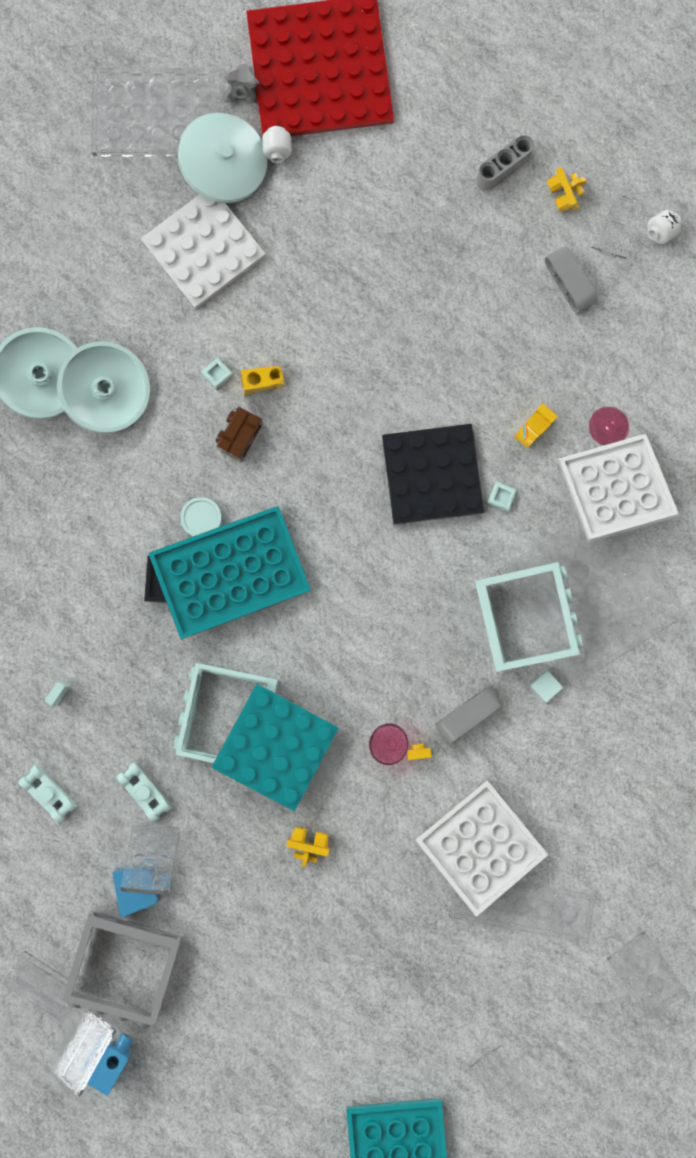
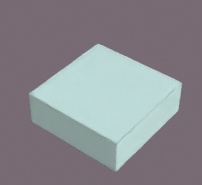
M216 358L201 372L216 390L233 377L232 372L219 358Z
M496 481L487 504L508 512L517 490Z
M548 670L530 685L545 703L563 688Z
M57 682L46 697L45 702L51 706H58L70 686L65 682Z

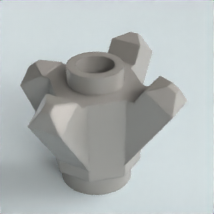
M240 64L234 71L224 76L227 84H230L222 96L226 103L233 102L236 97L251 103L257 99L255 86L259 81L254 77L253 70L249 65Z

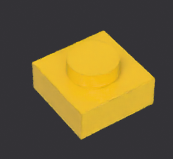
M425 743L412 744L411 749H406L408 760L432 757L431 748L425 747Z

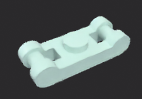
M135 761L129 765V769L126 772H121L116 776L119 783L126 788L153 823L160 819L159 816L163 812H168L172 809L170 802ZM136 775L140 781L134 785L130 779ZM156 799L159 804L153 809L149 803Z
M36 764L30 769V773L26 777L23 776L18 781L19 785L28 791L59 824L66 819L65 815L69 811L73 812L77 808V804ZM37 778L42 782L38 787L33 784ZM60 800L63 805L58 809L55 804Z

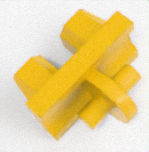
M561 166L556 169L557 174L548 179L547 183L552 194L562 188L566 193L555 199L560 212L571 208L573 211H576L580 207L573 191H576L578 196H582L585 193L582 187L587 184V180L585 177L578 178L577 174L573 173L570 175L572 182L569 183Z
M295 826L291 837L288 838L286 847L305 851L304 853L295 851L294 858L302 860L301 867L306 868L307 861L317 862L318 856L310 855L309 853L328 857L330 848L328 846V833L317 831L314 843L305 841L307 829Z

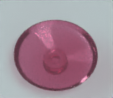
M606 406L592 414L589 421V431L596 442L601 445H608L622 441L627 437L629 421L620 409Z
M392 723L380 725L373 731L370 737V753L380 764H397L405 757L408 750V737L405 731L400 726Z

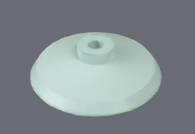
M197 497L188 501L181 511L180 520L182 527L191 536L218 528L221 523V511L218 505L205 497Z

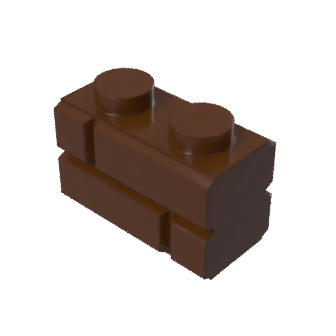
M237 407L236 411L232 410L226 420L228 426L225 431L221 430L215 442L218 443L216 447L219 451L243 462L263 425V420L245 409Z

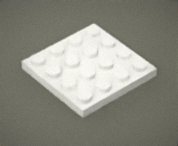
M200 194L141 238L142 243L195 310L266 257L265 252L226 203L211 201Z
M646 434L562 457L558 460L588 543L677 518L679 515Z
M488 781L480 785L415 840L476 917L548 856L547 852Z

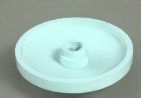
M225 113L206 114L192 121L181 136L178 146L179 168L186 182L198 194L211 201L234 203L248 198L259 188L266 174L267 158L263 154L260 136L244 120Z
M26 328L7 337L0 345V399L17 414L32 419H50L65 413L58 399L57 378L64 360L77 347L63 334L48 328Z
M98 341L78 347L64 360L58 373L57 394L63 410L74 423L91 432L108 434L122 431L140 418L149 401L150 383L145 367L131 351L112 342Z

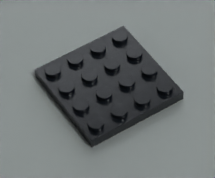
M472 424L382 435L393 525L484 513Z

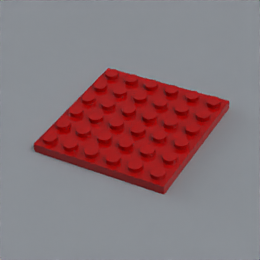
M325 0L246 10L254 76L259 81L256 85L262 137L273 126L285 128L291 136L394 123L377 0Z

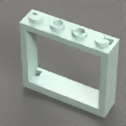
M559 562L475 581L496 672L580 655L579 649L583 648L581 634L576 635L574 626L578 625L575 611H570L569 603L573 602L570 588L565 589L563 580L567 579L565 566H560ZM553 571L571 648L506 662L488 585Z
M195 663V667H191L188 680L191 681L190 690L186 689L183 703L187 704L185 713L181 712L178 726H181L180 735H176L173 749H176L175 755L211 763L217 757V754L187 748L204 672L266 684V689L274 693L277 692L279 680Z

